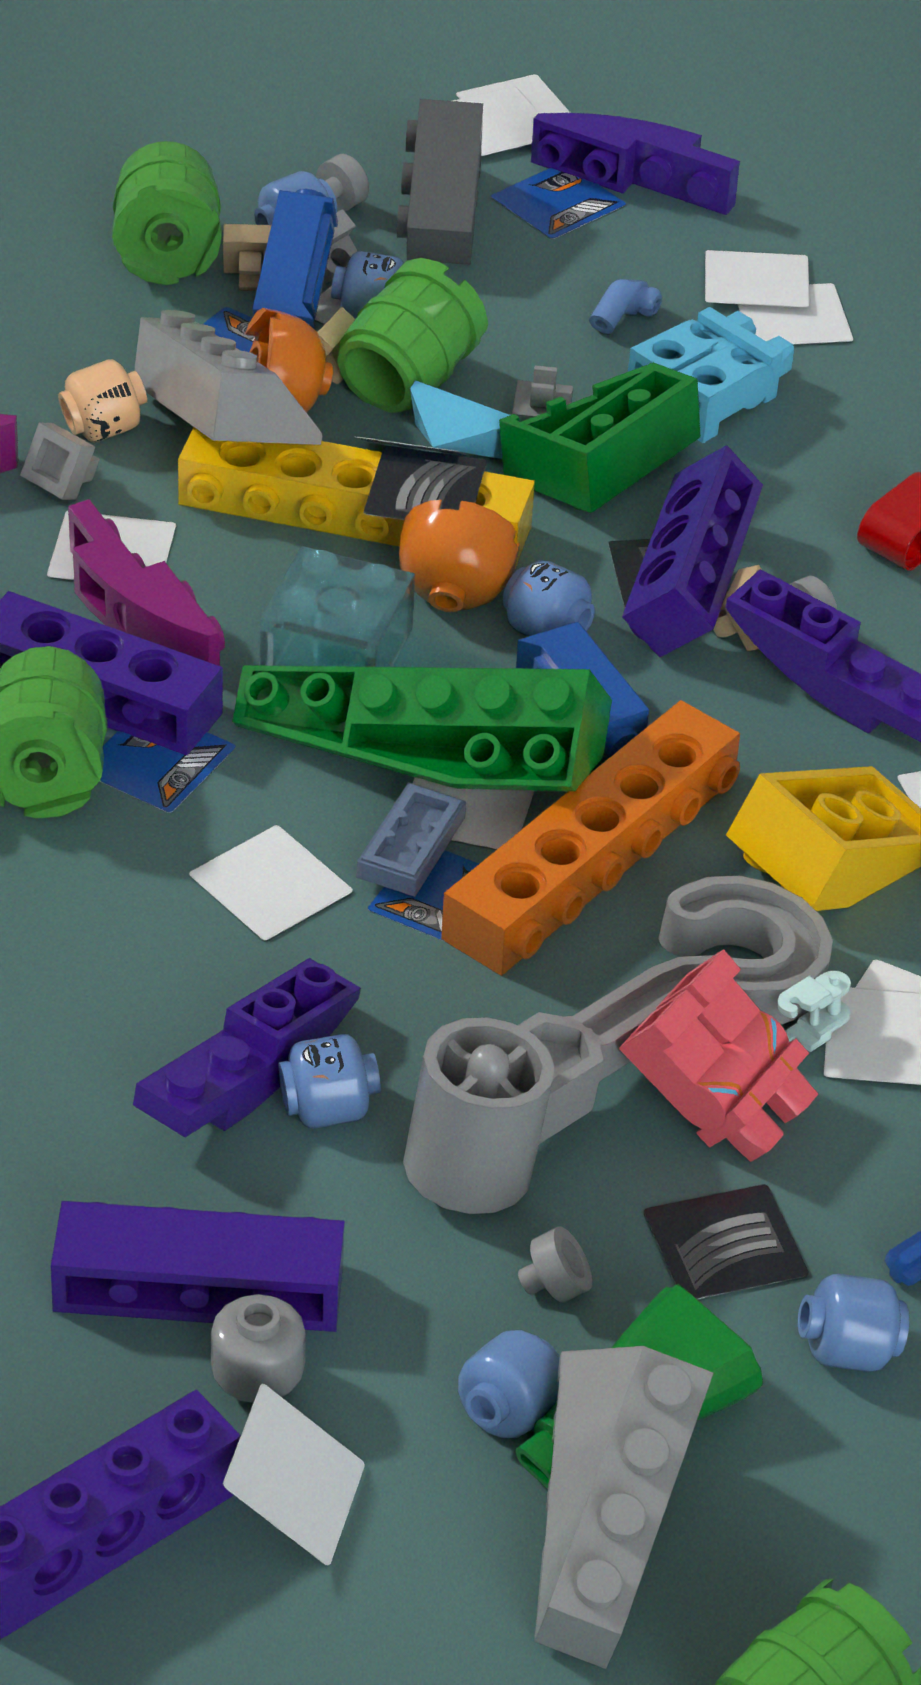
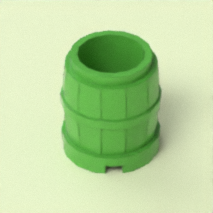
M161 141L148 144L136 150L122 166L113 198L115 216L112 225L114 247L116 245V250L122 256V263L127 270L147 282L171 285L179 283V278L187 277L194 272L195 277L206 272L217 258L222 240V227L219 217L221 201L212 168L199 152L177 142Z
M425 258L407 260L388 279L384 289L377 296L372 297L358 312L357 318L341 338L337 358L340 374L348 387L363 402L389 413L412 409L410 388L415 380L439 388L453 374L457 363L461 359H465L481 342L480 339L488 327L485 306L475 289L465 279L457 285L451 278L444 275L449 267L441 262Z
M51 646L30 648L14 655L0 668V805L5 808L6 800L14 806L23 807L24 816L33 818L58 817L83 807L91 798L92 789L98 784V781L100 783L104 764L102 746L108 724L105 713L104 691L100 678L94 669L85 660L69 650Z
M825 1579L803 1597L797 1605L795 1613L788 1616L773 1629L764 1630L749 1645L747 1651L734 1661L719 1677L715 1685H921V1667L912 1673L911 1667L902 1652L913 1642L904 1628L881 1603L862 1588L849 1582L839 1591L831 1589L833 1579Z

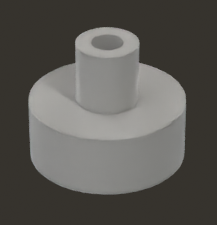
M338 154L318 167L316 177L325 180L333 190L336 197L337 210L343 209L348 211L367 199L369 195V181L364 169L353 157L347 154Z
M558 1226L531 1241L530 1252L533 1263L518 1271L521 1285L529 1295H533L546 1288L553 1298L565 1303L592 1288V1273L588 1260L575 1237L567 1229Z

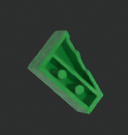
M653 362L592 385L593 395L566 405V400L563 397L546 402L547 412L520 422L519 417L516 414H512L499 419L504 475L535 481L534 491L572 505L576 509L589 513L594 512L701 438L697 378Z

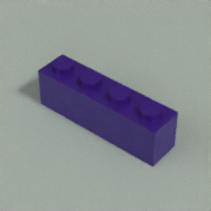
M61 1201L51 1260L52 1311L214 1323L216 1315L226 1304L240 1297L259 1294L277 1297L292 1305L301 1316L305 1330L337 1332L343 1273L345 1221L315 1217L259 1215L245 1212H217L178 1209L174 1207Z

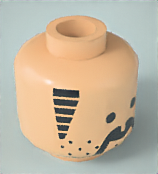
M108 359L71 373L65 380V391L58 394L62 413L72 434L78 435L82 433L87 440L93 443L135 428L140 422L139 406L147 403L146 391L136 371L127 373L123 366L113 359Z

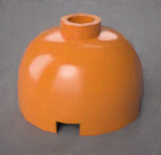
M262 308L257 311L245 332V335L255 336L250 353L257 355V362L277 374L307 413L317 401L318 395L325 396L328 393L332 382L333 366L332 363L326 362L324 344L318 332L301 318L268 308Z
M430 500L413 507L405 517L399 551L402 574L410 588L433 607L445 612L469 610L492 602L506 587L516 566L519 543L515 544L514 542L516 530L513 525L497 512L472 502L461 501L459 510L440 509L442 500Z

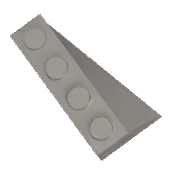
M163 310L161 311V318L141 317L134 371L140 376L146 393L211 440L321 445L323 433L277 374L257 362V355L240 351L236 348L234 340L217 336L214 327L197 323L195 315L189 312Z
M645 1346L561 1352L557 1380L559 1382L558 1400L554 1415L552 1443H554L552 1468L546 1503V1535L542 1550L534 1642L601 1668H607L622 1635L713 1372Z

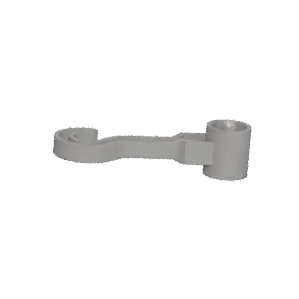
M744 876L706 877L679 887L667 899L658 939L661 946L668 952L682 957H677L649 968L573 1016L562 1017L538 1012L518 1025L485 1017L462 1018L441 1026L428 1039L423 1055L403 1160L408 1180L423 1197L449 1210L467 1214L495 1213L515 1205L529 1191L539 1144L593 1110L599 1082L631 1062L618 1048L656 1010V1007L687 973L713 956L696 955L717 945L741 946L760 954L763 959L732 958L741 969L733 979L761 1011L774 1017L780 1024H784L800 1018L808 1011L793 1003L798 1007L797 1017L788 1018L782 1015L778 1010L779 995L806 977L811 976L815 979L828 970L833 939L824 918L802 897L774 883Z

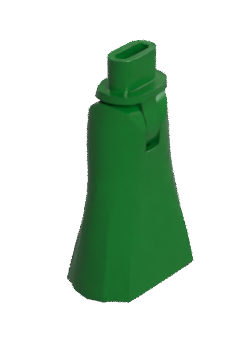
M679 1284L673 1287H665L611 1347L645 1346L713 1372L697 1421L749 1397L763 1385L761 1367L755 1358L752 1347ZM557 1401L545 1416L534 1424L535 1435L515 1450L521 1465L547 1489L551 1478L554 1445L552 1437Z

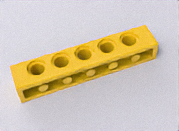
M193 427L178 458V505L399 547L405 521L364 514V508L382 452L322 441L321 445L213 441ZM484 471L475 503L497 512L513 525L516 530L514 542L515 544L519 543L517 566L532 526L535 481Z

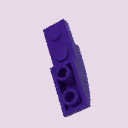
M538 113L533 118L531 163L556 169L622 194L632 184L727 215L736 203L740 165L738 160L702 149V135L650 121L589 113Z
M761 569L727 598L725 608L743 632L777 668L816 701L868 734L881 722H884L921 742V674L858 641L860 621Z
M311 958L306 959L228 1007L222 1031L136 1083L133 1106L185 1138L209 1122L226 1131L249 1115L280 1088L278 1064L279 1062L288 1061L290 1049L295 1043L329 1037L359 999L361 988L336 974L330 967L320 964Z

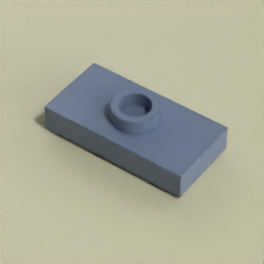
M408 783L358 859L356 878L415 897L465 819L466 801Z

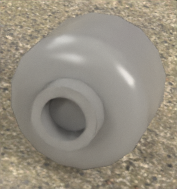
M258 1294L240 1297L226 1304L216 1315L211 1331V1367L215 1381L225 1393L240 1401L254 1403L261 1384L267 1385L279 1396L283 1397L289 1394L300 1382L305 1366L306 1332L301 1316L292 1305L277 1297Z

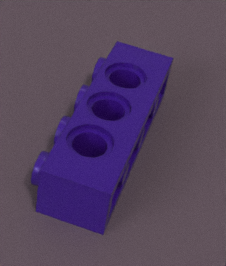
M728 445L674 475L622 618L628 623L632 632L639 639L644 640L659 657L714 629L763 484Z
M8 591L0 599V668L14 655L30 648L51 646L69 650L85 660L100 678L104 691L107 728L127 733L188 756L205 733L210 730L223 714V667Z
M197 1389L0 1506V1640L234 1496L224 1487L223 1482L241 1435Z

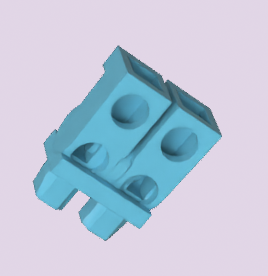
M708 307L698 312L697 321L693 319L685 321L630 348L628 372L654 362L697 378L701 438L698 441L705 443L718 435L719 422L742 408L752 409L761 402L767 403L776 398L779 377L789 372L792 368L794 346L780 336L768 341L755 335L756 327L753 320L740 311H736L726 317L713 308Z

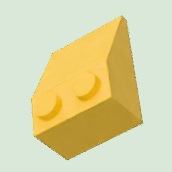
M873 766L760 773L726 833V836L744 851L743 857L748 864L761 872L768 873L783 888L802 897L816 911L849 908L921 867V808Z

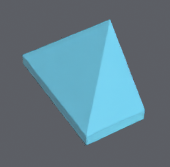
M415 380L410 388L415 425L432 447L502 459L499 419L510 416L509 414Z

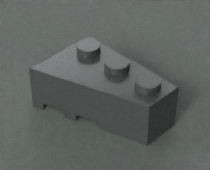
M420 99L418 120L407 121L406 152H414V162H403L401 195H410L409 206L399 205L397 238H407V260L425 258L441 263L471 265L475 210L478 201L477 187L478 178H480L483 103Z

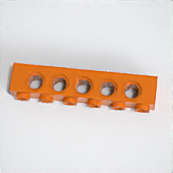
M682 700L677 702L591 772L576 791H568L444 892L441 939L500 976L504 975L522 958H531L548 936L563 924L569 925L575 921L583 907L603 890L609 891L614 888L625 871L642 857L648 858L653 855L664 838L680 825H688L696 817L703 805L718 793H726L733 786L740 771V762L737 761L740 733Z

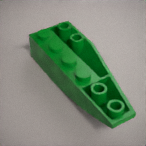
M243 665L232 722L240 728L455 789L576 791L603 758L612 699L590 669Z

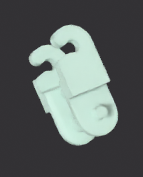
M828 971L815 979L808 976L779 995L778 1010L782 1015L788 1018L797 1017L798 1007L793 1003L809 1011L798 1018L795 1025L785 1030L789 1042L796 1038L807 1051L812 1052L829 1041L831 1033L849 1020L850 1008L841 1001V997L851 987L850 978L845 973Z

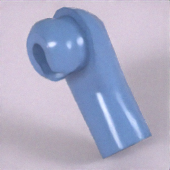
M618 279L607 288L589 317V322L597 331L611 334L623 314L636 315L637 312H640L647 317L655 315L662 302L661 292L657 288L648 287L647 282L642 280Z

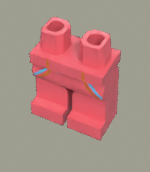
M723 949L687 973L656 1007V1010L639 1025L618 1049L684 1118L700 1128L696 1134L709 1148L727 1138L749 1162H752L770 1151L784 1135L781 1128L763 1110L762 1107L765 1103L769 1105L784 1123H787L803 1112L819 1094L797 1069L809 1052L796 1038L789 1042L787 1033L782 1025L774 1017L761 1011L733 978L741 969Z

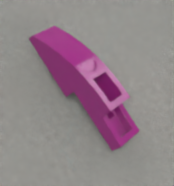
M90 499L68 506L70 552L73 554L74 590L85 606L106 626L220 666V651L225 648L222 628L214 616L207 617L197 604L189 583L185 580L180 581L165 561L146 567L138 553L131 554L121 541L118 528L113 520L110 518L104 519Z

